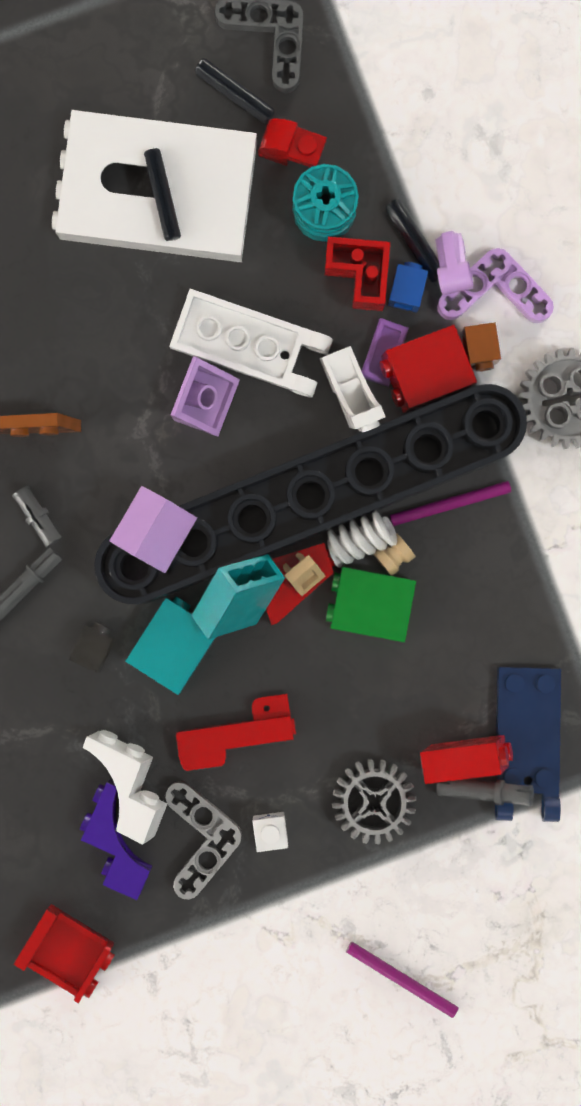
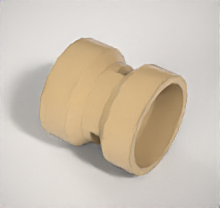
M397 533L396 545H388L385 550L381 551L376 549L375 554H373L390 576L399 571V566L402 565V562L409 563L416 557Z

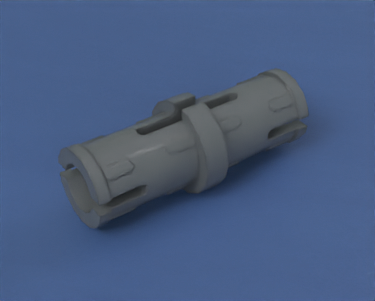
M29 485L12 495L27 517L26 523L28 526H33L44 543L45 548L52 546L63 538L48 517L49 511L46 507L42 508Z

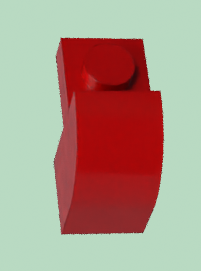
M280 118L270 119L258 149V156L288 166L290 160L311 168L319 164L327 137L300 128L298 123Z

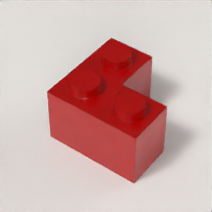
M328 236L324 276L355 278L352 309L383 311L386 300L390 242Z

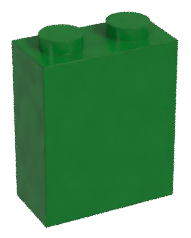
M342 567L340 573L334 572L331 591L337 592L335 604H328L325 621L331 622V629L405 642L416 581Z

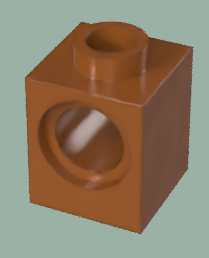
M496 322L464 327L461 332L463 347L471 367H475L476 372L494 369V364H498L501 360Z

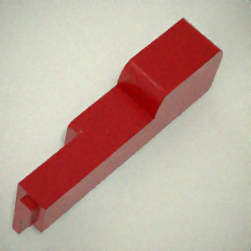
M280 694L255 699L252 703L253 721L249 720L178 731L176 740L179 760L183 769L190 771L223 766L227 757V749L294 740L293 734H296L294 718H291L288 695ZM264 706H269L270 710L265 711Z

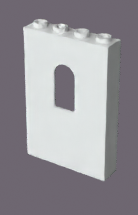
M77 110L71 111V118L66 120L64 125V138L68 139L67 148L62 150L60 155V169H64L62 181L58 180L56 185V199H60L59 209L54 211L52 215V229L56 230L55 232L60 240L242 262L257 148V133ZM159 148L181 237L173 241H166L164 239L155 198L112 193L106 190L101 183V174L105 167L113 163L147 167L144 152L149 149Z

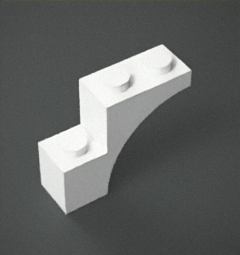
M351 346L319 358L332 392L337 395L349 428L358 429L359 432L362 431L363 433L380 426L378 420L385 418L382 406L373 396Z
M97 731L86 737L83 748L91 752L103 763L115 783L120 807L116 831L143 845L155 837L167 803L159 800L157 794L147 790L141 791L153 757L144 753L145 750L139 745L126 744L118 740V736L110 731Z

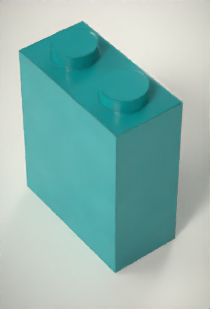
M268 554L220 567L194 610L192 617L208 640L256 625L285 577Z
M175 596L173 601L165 598L125 662L179 695L215 638L207 639L192 617L193 613L188 611L191 605Z

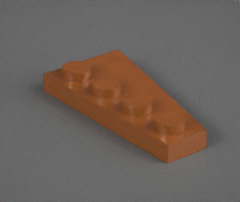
M60 413L0 416V434H10L13 437H27L29 433L58 435L59 433L81 432V420Z

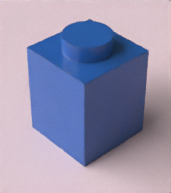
M404 262V265L398 264L388 306L417 313L420 308L428 271L423 270L420 264L413 262Z

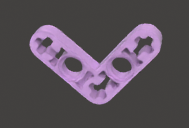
M500 248L490 250L470 268L472 276L480 278L483 287L479 292L475 293L469 290L461 291L465 297L456 306L459 311L456 312L451 309L448 312L445 309L447 305L445 299L448 298V300L453 301L460 292L442 295L437 305L438 312L443 318L455 320L462 316L487 291L496 285L516 308L533 323H543L553 313L554 308L551 298L508 252ZM492 257L495 260L498 258L503 259L501 265L503 270L497 267L487 277L483 271L487 270L491 265L492 260L490 258ZM513 278L522 279L526 284L525 292L522 294L513 293L509 287L510 280ZM531 290L535 293L531 299L536 304L541 302L545 304L543 309L545 315L540 312L535 315L532 312L534 305L529 299L525 304L521 302Z

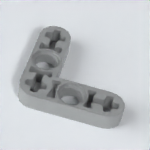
M178 781L170 785L166 792L165 799L168 806L207 838L174 880L173 888L178 897L189 900L195 898L238 847L241 842L242 832L232 819L190 784ZM182 788L187 791L185 797L191 803L194 797L199 800L193 806L190 814L184 811L188 808L186 803L183 801L175 803L173 801L175 795L172 791L174 789L180 791ZM201 807L210 809L213 815L212 821L205 825L198 823L195 819V812ZM231 828L235 831L233 834L235 841L233 843L229 840L226 841L221 848L226 853L222 855L218 848L209 843L213 840L217 845L222 838L220 831L222 829L228 831ZM206 851L214 853L217 859L216 865L209 869L202 867L199 863V856ZM194 865L195 869L199 873L206 875V877L202 879L198 875L193 883L196 889L188 888L186 891H183L181 889L183 883L180 879L188 880L194 873V870L189 867Z

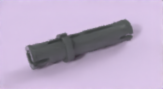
M463 779L441 782V784L437 783V795L441 797L494 801L496 805L513 803L531 806L533 801L530 799L534 797V788L532 785L507 784L505 780L486 782Z

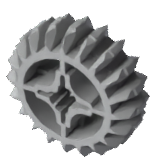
M368 759V769L363 770L362 764L358 761L355 763L358 770L356 774H353L349 768L345 769L346 775L350 778L348 781L340 777L337 779V783L344 787V789H333V795L340 797L341 800L332 802V808H342V811L335 814V819L337 821L347 819L341 825L343 831L354 827L350 835L352 839H356L359 833L362 832L363 843L367 844L370 835H374L375 844H380V834L385 833L386 839L390 842L393 840L390 833L392 829H395L399 835L403 834L402 828L398 825L400 822L408 826L411 824V820L404 815L405 813L415 814L416 809L407 805V803L416 801V796L413 794L406 795V792L412 790L414 786L411 782L401 784L407 777L405 772L400 773L396 777L394 776L398 768L395 764H392L389 770L386 771L385 760L381 759L378 768H374L373 759ZM377 776L385 778L389 782L386 785L383 784L381 787L373 789L368 787L362 779ZM355 786L362 795V802L351 815L348 809V798L352 788ZM397 788L399 806L395 815L392 816L386 808V801ZM363 790H366L369 795L374 794L376 797V794L381 796L379 802L384 813L379 808L374 809L373 806L372 808L366 807L369 801ZM375 814L386 823L378 826H368L359 821L362 818L365 819L367 816Z

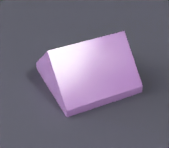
M193 356L171 412V417L174 421L218 437L240 379Z
M141 486L111 537L110 542L166 573L196 522L197 517L164 497Z

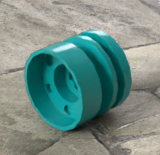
M329 164L313 166L301 174L294 186L292 212L295 224L304 235L312 240L327 242L328 236L342 237L349 231L355 221L359 198L356 182L350 174L336 165ZM324 194L328 195L330 200L327 205L323 204L321 199Z

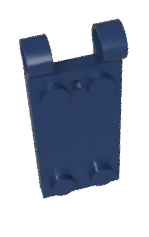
M497 667L496 736L504 735L505 742L511 743L513 761H509V767L501 775L495 776V782L497 780H505L507 784L526 785L524 778L530 776L532 782L529 785L533 786L534 793L542 794V821L559 822L561 815L559 798L561 669ZM513 803L495 804L496 821L513 820Z

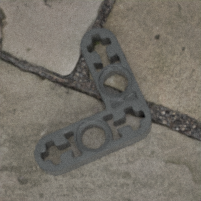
M219 0L215 6L216 22L221 28L236 31L275 33L272 68L273 85L281 93L286 94L295 91L300 81L303 10L301 6L296 2L286 0ZM226 8H232L234 13L230 20L225 19V15L222 14L226 12ZM242 8H246V21H242ZM258 8L264 9L268 14L267 19L260 23L253 21L250 17L252 11ZM272 10H277V16H279L276 17V23H272ZM288 11L293 12V16L296 17L293 18L292 23H286V18H284ZM285 40H290L295 43L297 48L294 53L286 55L280 51L279 45ZM284 63H290L289 75L292 78L289 79L288 84H283L282 78H278L283 76Z

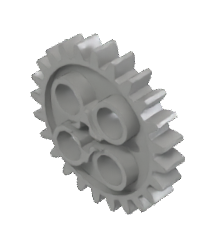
M560 348L555 352V359L551 354L546 353L544 355L545 364L539 360L533 363L537 372L530 369L525 372L530 381H522L520 386L527 391L520 393L517 397L526 401L523 407L529 414L527 416V423L532 421L534 424L530 433L538 430L542 432L539 441L542 442L547 437H551V447L556 446L560 440L562 441L563 449L569 448L571 441H573L577 449L581 447V398L576 399L571 404L568 401H563L549 406L542 405V401L560 399L567 393L569 396L581 394V388L574 383V375L581 373V353L577 357L575 356L574 348H570L567 356H564ZM550 379L556 383V394H549L544 390V380ZM552 409L562 412L564 421L561 425L551 421L550 411Z

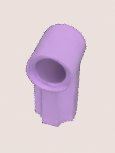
M453 231L441 233V236L435 240L440 268H437V275L442 295L473 289L469 262L466 261V251L461 233H454Z

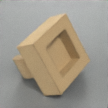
M297 553L296 557L300 562L292 569L285 563L283 569L286 572L284 576L296 591L303 596L321 581L325 575L309 555L304 557L303 554Z

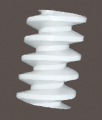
M375 510L372 511V522H370L366 515L361 516L362 526L360 527L355 520H351L350 531L342 524L339 525L340 535L338 536L333 529L328 530L329 540L327 542L329 552L338 568H341L343 563H352L354 558L357 560L363 559L365 553L368 555L375 554L376 548L381 551L387 548V544L391 546L397 544L395 529L387 516L381 517Z

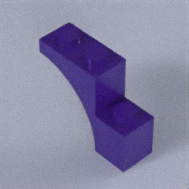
M109 779L105 786L100 784L92 800L97 803L93 814L87 812L79 829L84 832L81 841L115 855L114 859L108 857L101 874L106 876L103 885L137 900L152 866L134 854L124 841L121 833L116 831L118 824L116 817L118 792L114 781Z

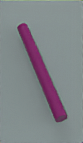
M505 481L390 514V520L393 526H397L511 493V486L509 481Z
M351 942L347 947L346 953L449 1017L454 1018L459 1007L356 943Z

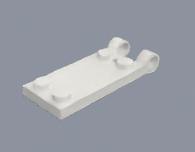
M190 289L169 347L184 354L198 357L207 362L288 389L301 396L313 398L317 382L292 373L301 346L314 352L328 355L333 339L322 333L311 331ZM284 351L289 353V358L285 360L280 357Z

